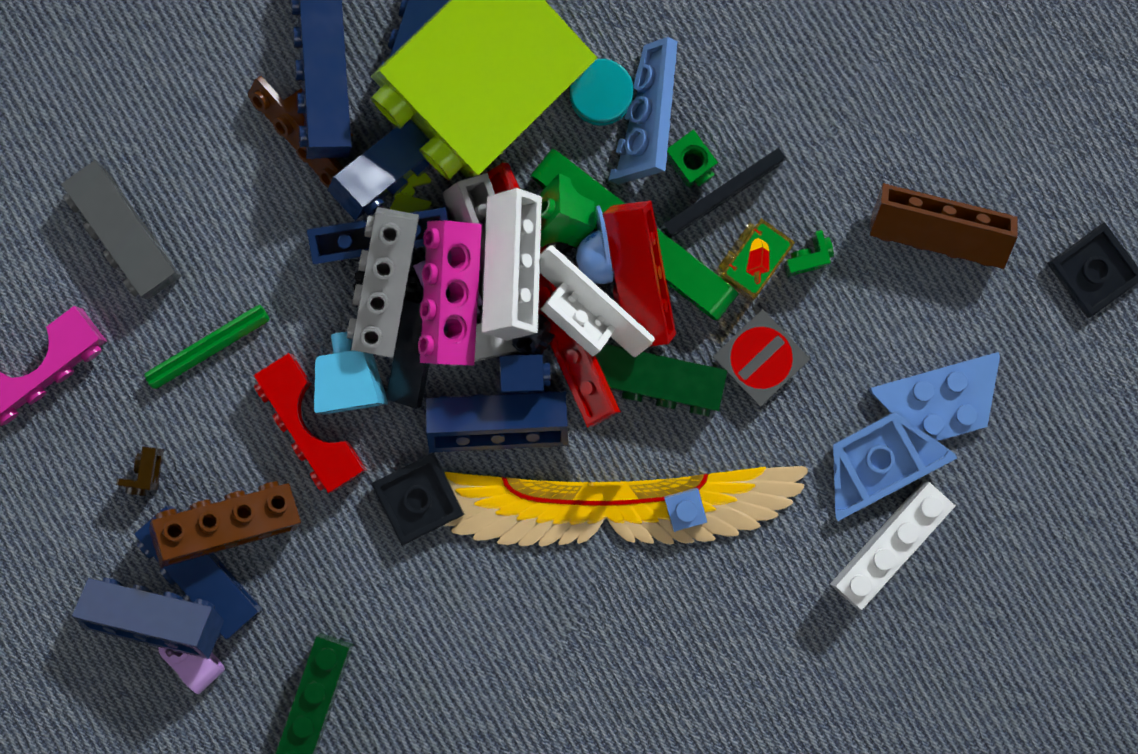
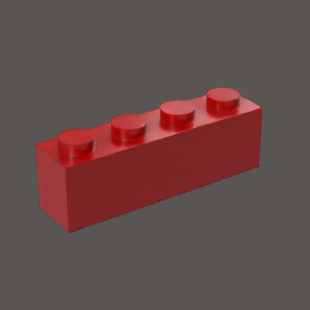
M652 201L610 206L603 213L608 238L612 270L616 282L613 287L614 301L655 338L650 346L667 345L675 337L676 330Z

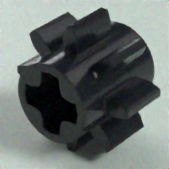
M538 314V333L512 339V345L517 351L525 355L532 354L534 351L538 355H542L555 338V335L550 333V321L543 315Z

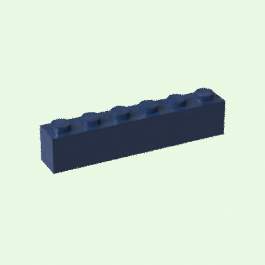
M291 0V14L298 15V27H293V47L300 48V59H295V80L302 81V92L297 93V113L304 114V126H299V146L306 147V159L348 158L351 150V132L342 0Z

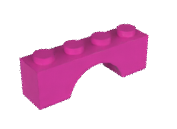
M73 306L46 327L49 338L48 352L44 361L36 370L25 376L14 378L0 372L1 426L16 418L19 414L17 409L26 402L31 405L40 400L47 393L44 389L54 381L58 384L69 378L74 373L72 368L82 360L89 362L102 352L100 346L106 343L107 340L82 308Z

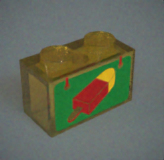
M762 218L756 226L751 222L747 225L738 238L743 242L742 246L736 254L730 250L718 266L723 270L719 277L751 302L756 299L795 244L793 240Z

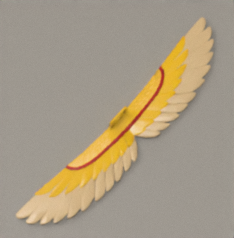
M804 466L758 467L680 478L608 482L538 481L444 472L465 515L444 526H455L451 530L455 534H475L473 536L474 540L499 538L498 544L511 545L519 541V546H529L539 541V546L543 547L554 543L559 538V545L570 544L576 539L578 544L586 542L598 531L603 521L607 519L616 533L624 540L632 543L637 538L641 542L653 544L654 540L652 537L670 545L674 544L673 538L681 543H693L694 539L708 542L715 540L712 534L726 537L738 536V530L760 528L761 525L757 521L777 518L778 513L774 510L785 509L793 504V501L788 499V497L800 494L804 488V484L794 482L802 479L808 473V470ZM698 488L708 523L674 532L664 497Z

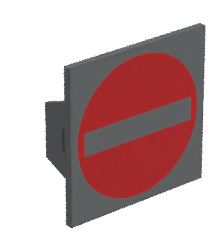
M763 309L712 356L725 370H728L727 373L760 407L810 360Z

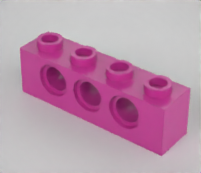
M445 220L427 221V229L424 233L426 257L425 265L422 269L424 295L420 305L422 333L418 341L420 363L474 366L482 224ZM449 251L452 255L451 264H449L447 260V255ZM447 287H449L450 297L448 300L445 295ZM445 322H447L448 324V332L446 336L444 334Z

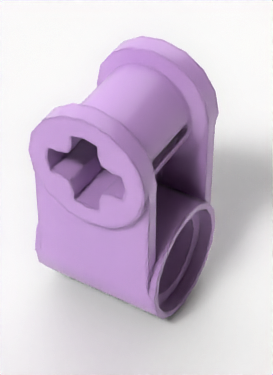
M158 647L162 659L172 667L185 685L196 694L204 691L225 670L224 665L213 653H211L209 659Z

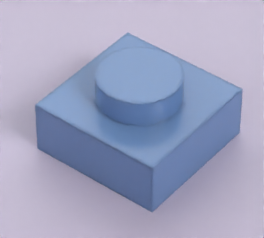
M698 488L664 497L674 532L708 523Z

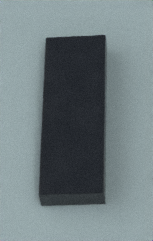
M408 298L404 299L386 397L389 401L417 409L422 407L430 363H420V353L418 351V341L422 333V318L420 316V305L422 302Z

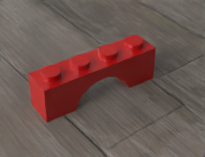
M287 353L253 375L258 382L254 385V389L264 403L271 402L276 410V413L272 415L273 419L283 433L288 430L295 442L291 444V447L302 462L307 459L314 471L310 473V477L320 491L326 489L328 493H333L367 471L348 441L328 443L315 437L306 427L302 417V402L305 393L312 383L293 354Z

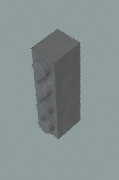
M94 160L61 183L67 192L63 196L64 200L75 213L80 210L87 220L83 223L84 228L95 241L97 239L102 241L107 248L103 251L105 258L114 269L120 267L124 272L126 278L122 281L134 297L139 294L142 298L149 300L181 277L179 271L101 163Z

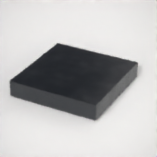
M1105 222L1098 225L1047 263L1087 319L1138 283V266Z
M431 453L371 483L402 546L465 515L435 453Z

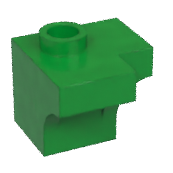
M559 173L540 193L542 197L540 247L553 242H562L577 247L595 229L594 201L580 195L573 187L571 178Z

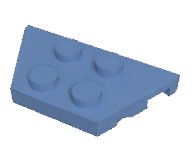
M999 352L872 387L869 388V391L890 412L889 414L896 412L936 441L988 427L1000 355Z
M896 412L834 443L836 519L840 521L957 459L956 454Z

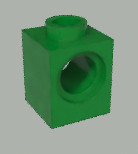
M694 129L668 147L667 150L668 162L688 188L694 183L701 187L715 176L712 170L716 168L718 162ZM688 154H696L701 158L702 166L696 170L689 169L685 166L683 158Z

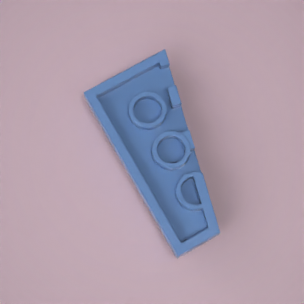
M666 37L646 44L643 47L633 88L637 90V94L625 115L629 125L625 139H619L616 153L621 155L617 169H611L608 179L610 182L622 184L666 171L678 42L674 39Z

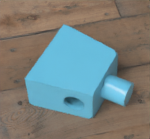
M347 332L331 334L333 354L318 356L315 360V413L326 415L388 405L373 354L351 350L353 339H347Z

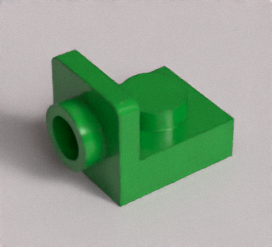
M822 230L815 231L812 235V241L816 253H811L810 248L790 253L791 259L786 260L783 264L786 276L791 277L828 267L831 264L830 258L834 257L830 237L824 238Z

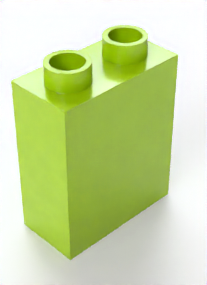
M449 0L370 76L381 87L370 99L377 109L397 128L400 129L411 119L430 140L420 149V152L443 177L450 180L459 170L466 178L479 176L597 57L545 0Z

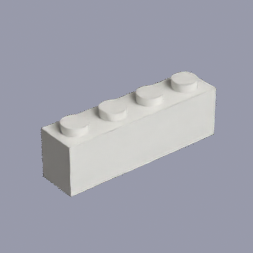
M519 188L487 197L482 333L505 340L538 333L542 197Z
M922 482L830 585L855 608L862 610L953 510L955 505L930 482Z

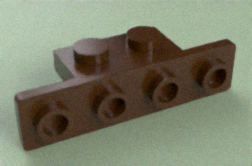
M262 76L257 77L248 92V97L251 99L253 106L268 118L276 132L280 136L285 137L296 150L299 158L309 164L317 173L323 185L328 188L333 177L343 170L344 167L336 158L306 159V147L299 146V126H304V114L297 113V93H301L302 88L283 100Z

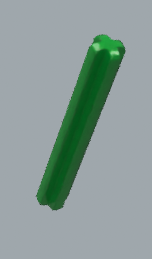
M261 305L255 306L145 373L146 381L152 389H158L267 323L270 319L266 310Z

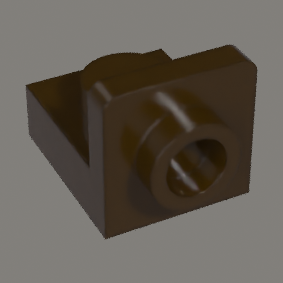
M142 446V452L137 453L134 462V473L138 474L137 480L117 478L116 485L125 486L126 494L146 496L147 490H158L164 449Z

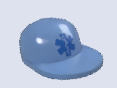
M600 205L595 207L597 231L587 235L580 242L576 253L578 269L597 285L613 282L608 238Z

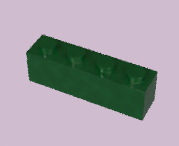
M605 344L601 351L595 355L610 389L622 392V399L642 402L643 397L656 399L655 406L676 410V405L680 404L689 406V413L709 417L711 411L718 412L720 409L728 370L646 352L633 357L624 348Z
M323 633L316 636L276 754L317 753L354 644Z

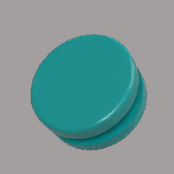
M596 59L570 85L571 106L576 115L588 124L608 126L618 122L626 115L632 103L633 83L629 73L615 61Z

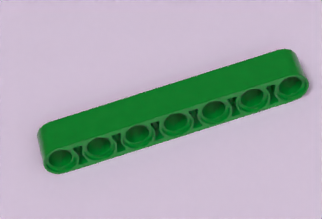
M550 149L530 175L544 189L559 173L571 178L575 190L583 197L594 201L595 207L600 205L602 214L610 206L625 204L555 149ZM595 212V229L597 230L596 212ZM657 229L667 285L715 321H719L739 293L730 284Z

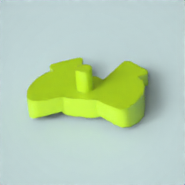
M414 173L407 179L408 185L399 194L394 196L395 200L390 207L391 210L414 212L426 210L431 206V201L413 197L415 194L413 187L430 184L431 179L426 173L419 177Z

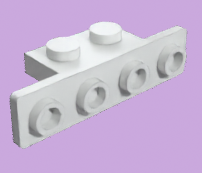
M550 245L540 254L539 273L556 287V290L540 310L590 355L595 356L601 351L610 336L633 357L638 356L652 345L655 338L554 246Z

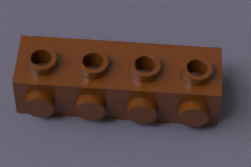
M883 183L871 215L869 236L877 237L883 241H893L909 245L919 250H929L945 254L951 258H961L977 262L983 266L1004 269L1018 238V216Z
M278 481L269 482L259 486V491L245 494L244 490L225 495L224 501L211 504V500H202L191 504L190 510L177 513L176 509H169L155 515L156 519L151 520L149 530L160 568L297 530L301 520L290 484L279 485Z

